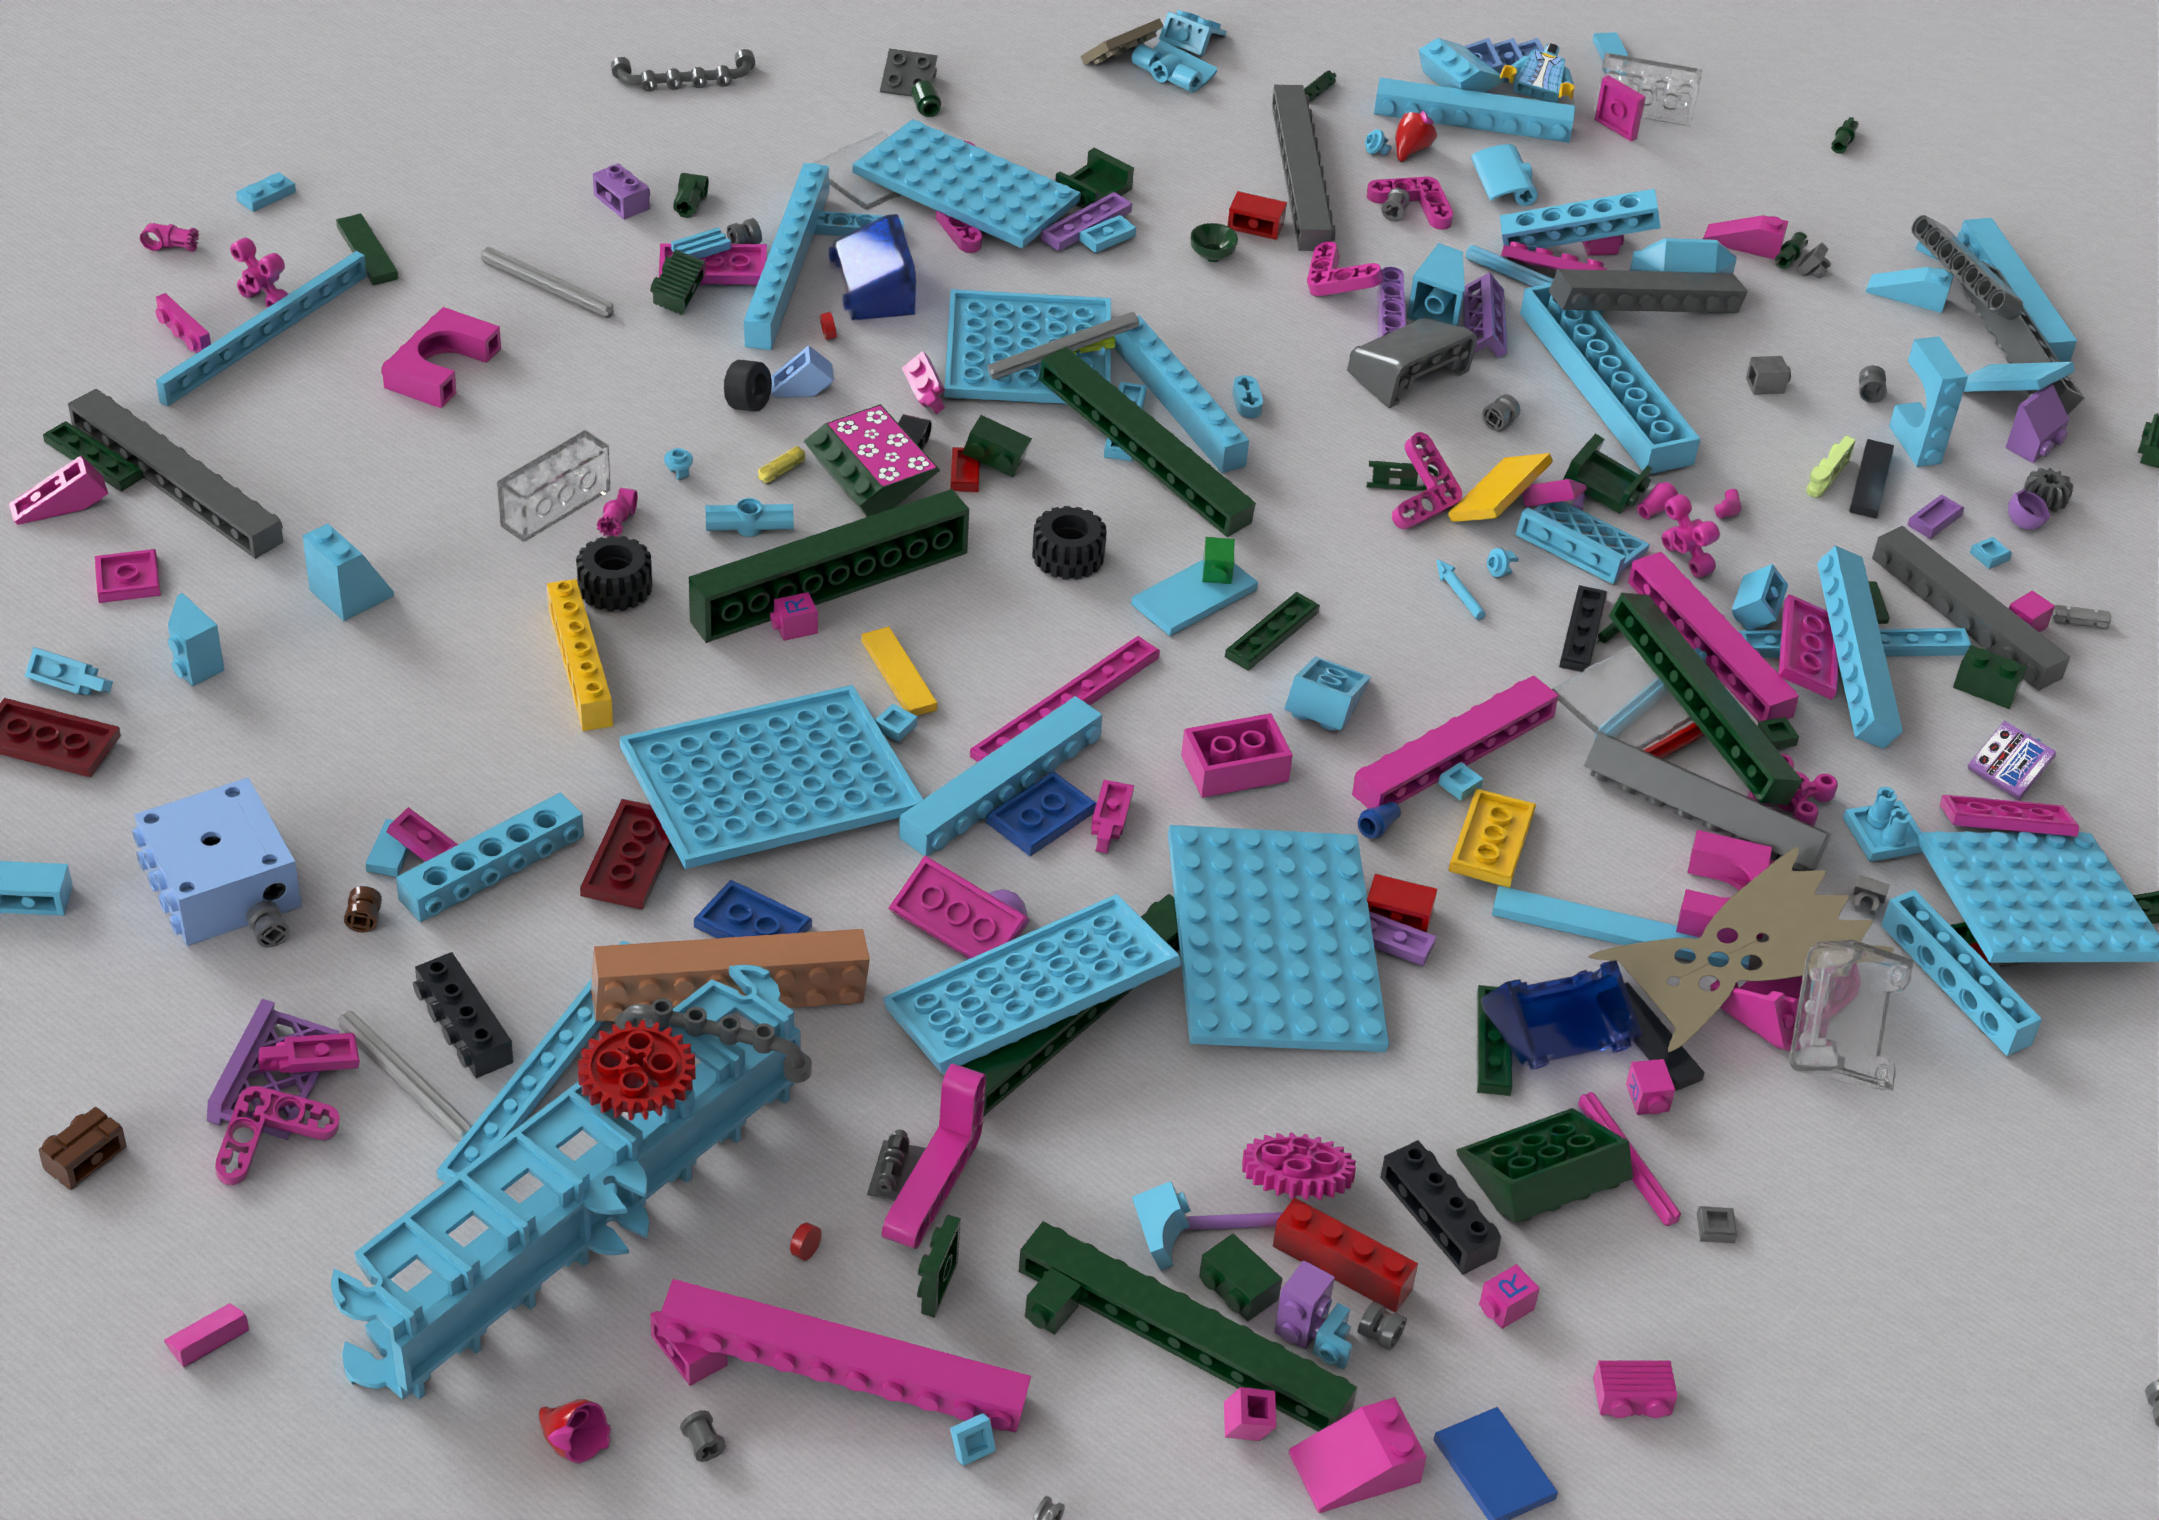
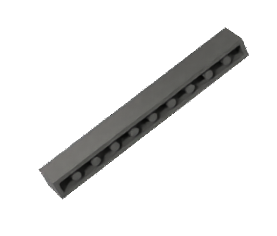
M1274 84L1271 106L1298 251H1314L1315 247L1319 244L1334 241L1336 231L1335 225H1332V210H1329V195H1326V180H1323L1324 169L1323 166H1320L1321 154L1320 151H1317L1318 138L1314 137L1315 124L1312 123V109H1309V95H1305L1303 85Z
M94 389L68 403L71 423L74 427L143 470V476L147 481L256 559L283 543V525L277 515L271 514L257 501H253L243 494L239 488L233 487L226 482L221 475L212 472L201 461H197L187 454L183 448L169 441L165 435L159 434L152 429L147 422L141 421L134 416L129 409H124L117 404L112 397L106 396L98 389Z

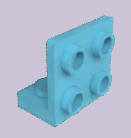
M1178 9L1177 13H1167L1159 40L1204 56L1211 34L1215 33L1226 36L1227 31L1220 29V23L1206 20L1196 14Z

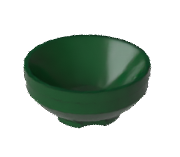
M1201 224L1191 232V247L1198 255L1209 262H1218L1220 259L1230 256L1236 250L1238 236L1233 229L1222 224Z

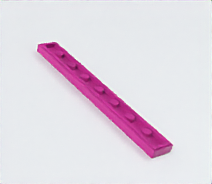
M1135 637L970 749V757L979 762L1075 696L1090 706L1159 658L1160 650L1141 637Z

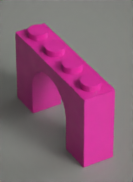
M442 307L404 345H401L396 353L383 363L381 374L383 375L384 388L442 408L457 393L455 371L426 360L437 354L457 353L487 363L501 349L500 326Z
M1697 830L1687 873L1720 880L1741 890L1775 862L1770 860L1772 847ZM1686 889L1676 932L1700 938L1708 923L1730 898ZM1724 928L1717 933V938L1723 943H1733L1737 940L1738 934L1734 929ZM1764 933L1758 934L1756 939L1762 940Z

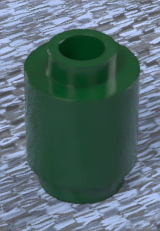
M930 81L916 83L911 90V95L918 112L925 117L937 115L940 111L941 100L934 84Z

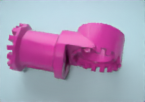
M149 223L140 234L139 239L144 247L152 251L160 250L161 247L173 248L177 246L194 252L198 247L196 240H199V231L196 228H190L189 230L177 228L174 224L167 226ZM148 233L155 234L160 241L152 240Z
M620 488L617 499L605 503L603 507L604 515L597 522V530H600V533L603 532V536L615 535L617 537L618 534L621 535L623 521L629 515L633 516L635 514L638 501L637 490Z

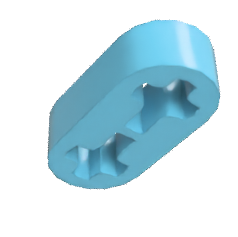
M1248 375L1236 377L1233 382L1232 394L1238 413L1246 418L1260 416L1263 398L1257 380Z

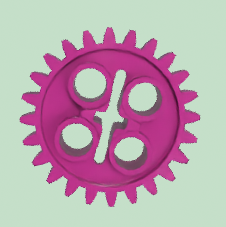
M1290 1132L1289 1137H1284L1282 1134L1276 1133V1138L1264 1135L1263 1140L1255 1138L1253 1144H1247V1148L1243 1151L1242 1172L1246 1173V1179H1253V1185H1263V1191L1274 1189L1277 1196L1287 1193L1290 1199L1301 1195L1304 1200H1308L1309 1196L1322 1200L1323 1194L1334 1198L1335 1192L1344 1194L1345 1188L1351 1189L1355 1179L1356 1161L1351 1159V1153H1344V1147H1333V1141L1323 1143L1321 1142V1137L1310 1139L1308 1134L1296 1137L1294 1133Z

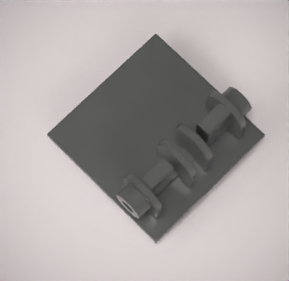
M889 48L880 92L912 97L911 90L916 83L920 81L932 82L933 77H936L938 55Z
M895 1130L894 1133L890 1134L888 1140H883L867 1195L895 1201L926 1148L909 1145L908 1134L904 1130Z

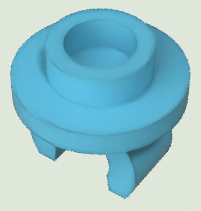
M1379 129L1369 133L1365 140L1366 151L1370 154L1380 152L1383 155H1387L1392 146L1386 144L1389 140L1384 137V132Z
M676 448L665 454L664 463L671 472L676 471L677 480L689 477L688 468L693 464V456L684 449Z
M1495 548L1487 558V567L1492 576L1503 577L1512 573V569L1509 567L1510 562H1518L1519 558L1512 551Z

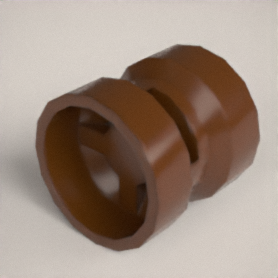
M359 886L352 889L344 915L345 925L349 929L361 933L370 932L375 929L379 918L378 912L382 904L381 894L368 886Z

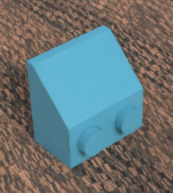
M183 593L177 595L168 622L170 635L168 645L174 658L172 668L179 678L183 677L189 684L195 686L224 671L218 626Z

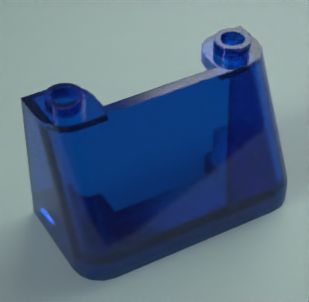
M898 214L885 215L833 241V246L828 249L830 263L834 262L836 267H841L847 285V294H843L844 310H849L851 320L915 315V265Z
M1617 960L1600 964L1601 968L1595 972L1582 970L1571 977L1527 985V982H1521V979L1507 981L1481 998L1484 1011L1521 1065H1529L1530 1070L1545 1067L1552 1060L1612 1048L1613 1053L1624 1051L1632 1047L1631 1041L1642 1036V1032Z

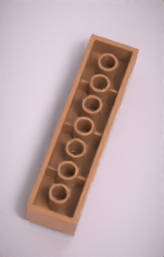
M851 929L594 946L591 994L595 1021H615L616 1016L625 1011L629 1006L635 1004L652 1005L655 1000L660 998L670 1000L673 1008H675L711 979L738 990L741 995L747 996L729 976V966L753 965L770 971V977L778 984L781 997L780 1002L788 1008L863 1003L870 962L864 930Z

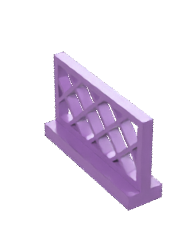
M262 998L208 1099L206 1121L219 1126L223 1119L230 1121L239 1095L243 1089L251 1087L248 1079L261 1074L264 1075L268 1082L267 1085L261 1087L281 1092V1089L296 1085L300 1091L298 1097L308 1099L322 1071L304 1072L298 1074V1072L290 1073L292 1077L275 1082L270 1071H260L258 1061L260 1047L276 1046V1043L285 1041V1037L339 1034V1031L274 1010L275 1002ZM277 1024L291 1027L294 1034L278 1038L274 1029ZM254 1098L251 1102L254 1109L257 1105H260L257 1098ZM291 1105L280 1109V1111L285 1113L289 1121L294 1120L299 1115V1110ZM254 1111L249 1112L248 1118L253 1120ZM266 1125L263 1130L264 1133L288 1140L291 1132Z

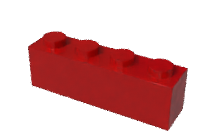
M1294 1198L1277 1219L1273 1240L1274 1248L1300 1262L1304 1260L1335 1277V1281L1372 1301L1384 1305L1385 1308L1396 1313L1413 1290L1418 1268L1417 1262L1305 1202Z

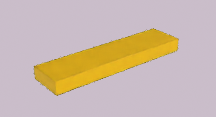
M888 626L862 633L861 642L902 708L915 716L937 711V701L891 628Z

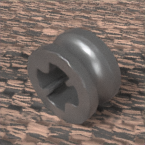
M1045 1496L1038 1505L1032 1520H1061L1065 1505L1061 1502L1053 1504L1052 1498Z

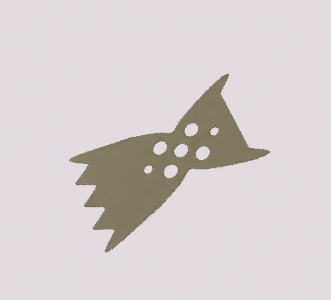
M1795 847L1777 859L1733 895L1714 915L1700 938H1671L1623 945L1595 952L1589 955L1588 958L1621 963L1675 1026V1031L1668 1047V1052H1671L1681 1047L1705 1025L1728 999L1735 983L1738 981H1767L1804 976L1885 955L1894 951V948L1861 944L1873 920H1840L1838 918L1839 914L1849 899V895H1816V889L1825 876L1826 871H1793L1792 868L1799 852V847ZM1731 928L1737 932L1738 938L1733 943H1723L1717 938V933L1721 929ZM1764 933L1769 936V940L1767 942H1759L1756 936ZM1680 949H1690L1695 953L1696 958L1689 964H1682L1676 961L1675 953ZM1714 952H1722L1728 956L1729 962L1723 967H1714L1709 964L1708 957ZM1755 955L1761 958L1762 966L1757 970H1747L1741 965V961L1745 956ZM1705 976H1713L1719 980L1720 986L1715 991H1704L1700 988L1699 981ZM1670 977H1678L1680 983L1677 986H1671L1667 980Z

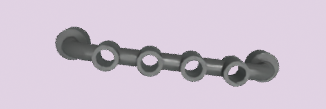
M743 49L735 54L737 67L735 69H729L727 66L721 65L715 70H704L701 67H695L691 71L680 72L672 68L667 70L666 73L655 74L651 70H645L641 75H632L630 61L625 57H618L611 62V70L615 78L630 85H642L645 91L655 90L657 84L667 83L668 88L677 90L682 86V82L691 81L692 85L696 88L706 86L707 80H717L718 85L722 87L731 84L732 79L742 78L754 68L756 62L753 52Z
M665 998L655 1000L652 1005H631L615 1018V1025L620 1029H625L626 1021H630L633 1027H638L640 1021L644 1018L652 1020L653 1024L659 1022V1028H667L670 1025L685 1028L687 1034L693 1037L709 1034L719 1037L720 1041L726 1045H734L741 1042L753 1045L755 1051L762 1054L769 1053L772 1050L787 1055L783 1061L784 1077L794 1083L808 1080L812 1073L811 1058L803 1053L793 1042L776 1037L774 1028L766 1023L757 1025L752 1031L741 1028L740 1019L734 1015H726L719 1022L708 1020L706 1011L701 1007H691L683 1014L673 1011L672 1002Z

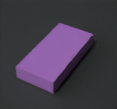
M1941 494L1911 516L1907 526L1931 539L1961 517L1964 507Z

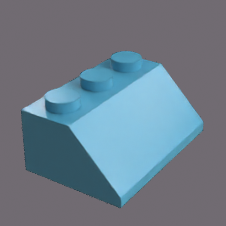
M1437 38L1418 50L1423 72L1440 86L1486 93L1504 81V78L1500 79L1498 72L1462 44Z

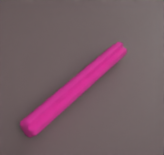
M1589 1092L1580 1097L1578 1105L1587 1117L1628 1140L1595 1093ZM1629 1142L1633 1172L1632 1181L1664 1225L1676 1224L1680 1220L1681 1212Z

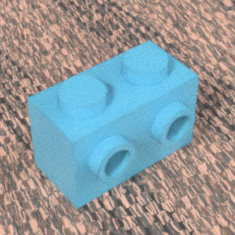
M1773 564L1743 576L1731 611L1736 621L1741 623L1746 631H1751L1758 627L1764 628L1778 618L1788 583Z

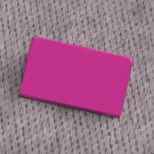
M1565 479L1530 485L1522 493L1525 506L1529 507L1574 500L1587 488L1585 484Z
M229 1303L164 1339V1343L182 1367H185L249 1331L247 1316L242 1310Z

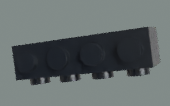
M453 952L415 966L416 981L413 982L415 994L420 1001L425 1000L427 1003V1009L432 1021L441 1024L448 1045L454 1044L457 1049L458 1059L464 1068L469 1067L475 1078H479L514 1063L512 1040Z
M1419 1140L1384 1156L1380 1178L1462 1275L1497 1258L1502 1237L1499 1230L1493 1223H1489L1479 1211L1475 1201L1464 1194L1458 1187L1455 1178L1446 1173L1437 1162L1435 1155L1427 1150Z

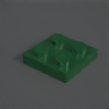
M951 1215L946 1216L942 1227L934 1229L930 1242V1248H932L930 1255L924 1254L921 1259L918 1275L923 1277L917 1292V1297L922 1298L921 1314L935 1318L957 1267L961 1218Z

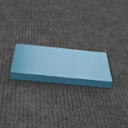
M2073 362L1989 364L1967 375L1968 379L1964 392L2041 390L2072 374L2075 371Z
M1203 560L1136 594L1132 597L1131 605L1165 633L1172 636L1256 591L1258 581L1234 563L1232 584L1202 582Z

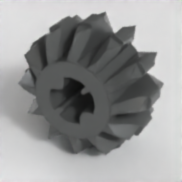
M2038 468L2037 471H2031L2023 489L2027 492L2035 493L2044 499L2048 509L2057 512L2059 508L2063 509L2069 503L2073 492V484L2070 483V477L2062 476L2061 471L2055 472L2051 468L2048 470Z

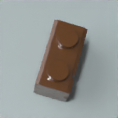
M95 1106L86 1114L77 1115L71 1121L70 1126L58 1135L49 1136L38 1150L44 1170L71 1190L125 1149L127 1145L122 1126L111 1117L108 1118L107 1114Z

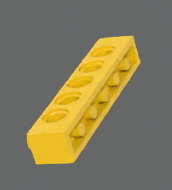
M577 579L547 583L548 611L582 731L613 727L612 698Z

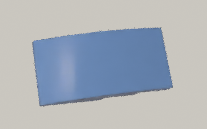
M1490 38L1464 46L1500 75L1505 65H1512L1523 56H1529L1532 50L1544 51L1539 38L1518 45L1514 38L1494 45ZM1504 78L1502 83H1507L1510 79Z

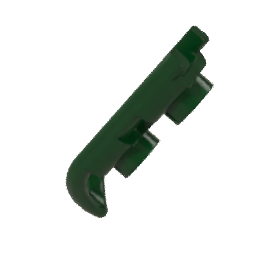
M1369 461V467H1373L1372 482H1367L1366 487L1411 491L1427 490L1425 485L1417 486L1418 472L1412 463ZM1428 466L1429 472L1438 477L1439 472L1433 467ZM1390 468L1401 469V471L1390 470ZM1389 479H1400V484H1389Z

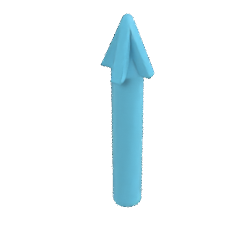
M1437 559L1440 580L1443 581L1445 579L1476 620L1483 619L1486 615L1485 611L1453 572L1456 568Z

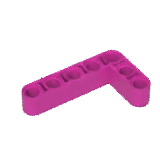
M953 1063L948 1067L941 1088L939 1127L890 1208L882 1227L881 1234L883 1238L917 1249L979 1142L983 1127L986 1088L985 1074Z

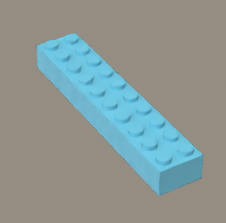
M1552 283L1525 288L1520 315L1640 469L1643 471L1648 465L1652 468L1650 474L1694 465L1700 443L1699 436L1597 310H1563L1549 293Z

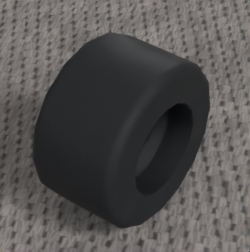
M734 361L729 366L724 379V395L728 405L738 410L760 411L769 401L772 379L768 366L758 361Z

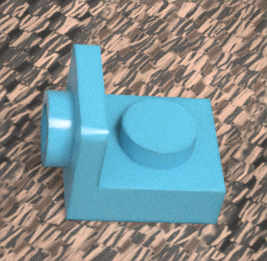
M1337 1303L1317 1332L1313 1354L1328 1364L1345 1369L1352 1349V1344L1346 1341L1351 1330V1326L1347 1324L1350 1309Z

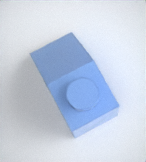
M808 345L771 376V395L774 397H814L820 391L827 389L834 381L832 363Z

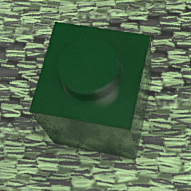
M1051 1267L1027 1295L1025 1318L1029 1319L1037 1328H1044L1055 1335L1079 1307L1081 1284Z

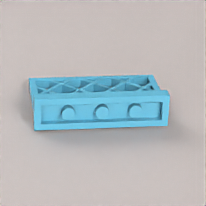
M1564 501L1542 504L1534 510L1527 507L1521 513L1515 534L1611 584L1619 580L1621 572L1630 566L1634 560L1639 559L1648 552L1650 544ZM1551 508H1555L1559 511H1552ZM1557 520L1567 521L1568 523H1566V522H1557ZM1581 532L1592 533V535L1582 534ZM1605 544L1616 545V547H1607Z

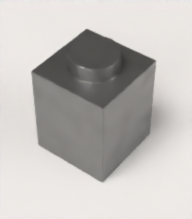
M1783 356L1751 357L1746 380L1753 395L1784 394L1786 385L1791 380V369L1786 365Z

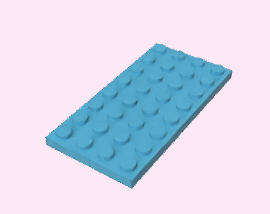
M914 119L852 165V173L1020 248H1024L1041 234L1042 230L1048 228L1080 202L1081 192L1067 185L1053 181L1046 176L1028 170L1026 167L1019 166L1003 157H998L982 148L973 146Z
M1115 894L883 997L886 1009L940 1073L943 1074L946 1073L952 1063L961 1066L976 1058L986 1056L996 1049L1017 1042L1029 1034L1045 1029L1069 1016L1076 1015L1093 1005L1105 1002L1124 991L1136 988L1157 976L1164 975L1180 967L1181 962L1179 954L1118 894Z

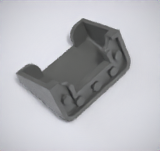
M1426 317L1417 319L1411 324L1362 346L1355 347L1350 353L1347 371L1385 406L1391 408L1399 404L1400 399L1397 396L1404 388L1407 391L1412 389L1414 379L1444 365L1459 376L1469 372L1477 344V336L1468 328Z

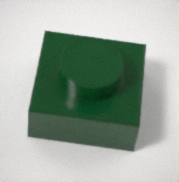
M1786 717L1758 722V727L1776 749L1797 746L1799 736Z

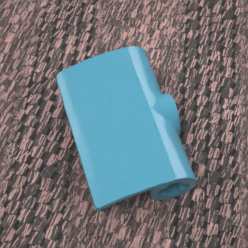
M1162 40L1153 49L1144 44H1139L1132 54V63L1151 72L1156 81L1160 83L1169 81L1191 93L1203 87L1217 72V67Z
M1512 144L1497 145L1472 154L1471 160L1490 201L1508 193H1513L1516 202L1521 206H1528L1536 201L1538 192L1532 182L1530 163L1523 162L1516 146Z

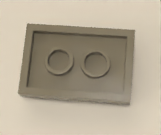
M1159 18L1106 40L1080 57L1084 65L1091 62L1098 65L1108 60L1111 56L1113 58L1125 53L1126 50L1130 48L1133 50L1139 44H1145L1144 42L1157 37L1156 32L1164 26Z

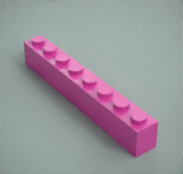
M1662 552L1633 561L1628 583L1638 594L1651 597L1693 649L1699 648L1702 652L1705 651L1707 653L1705 664L1758 722L1786 717L1787 719L1794 717L1799 699L1796 691L1783 678L1778 676V672L1726 620L1724 615L1702 595L1692 582L1680 572L1673 562Z
M1534 675L1523 681H1518L1511 688L1501 693H1496L1492 698L1480 705L1473 706L1469 711L1458 717L1451 718L1447 723L1436 729L1429 730L1418 739L1407 742L1398 750L1385 754L1378 761L1360 768L1354 776L1352 795L1368 809L1384 805L1388 802H1395L1398 805L1439 782L1440 775L1456 764L1462 762L1468 766L1552 719L1555 715L1559 695Z

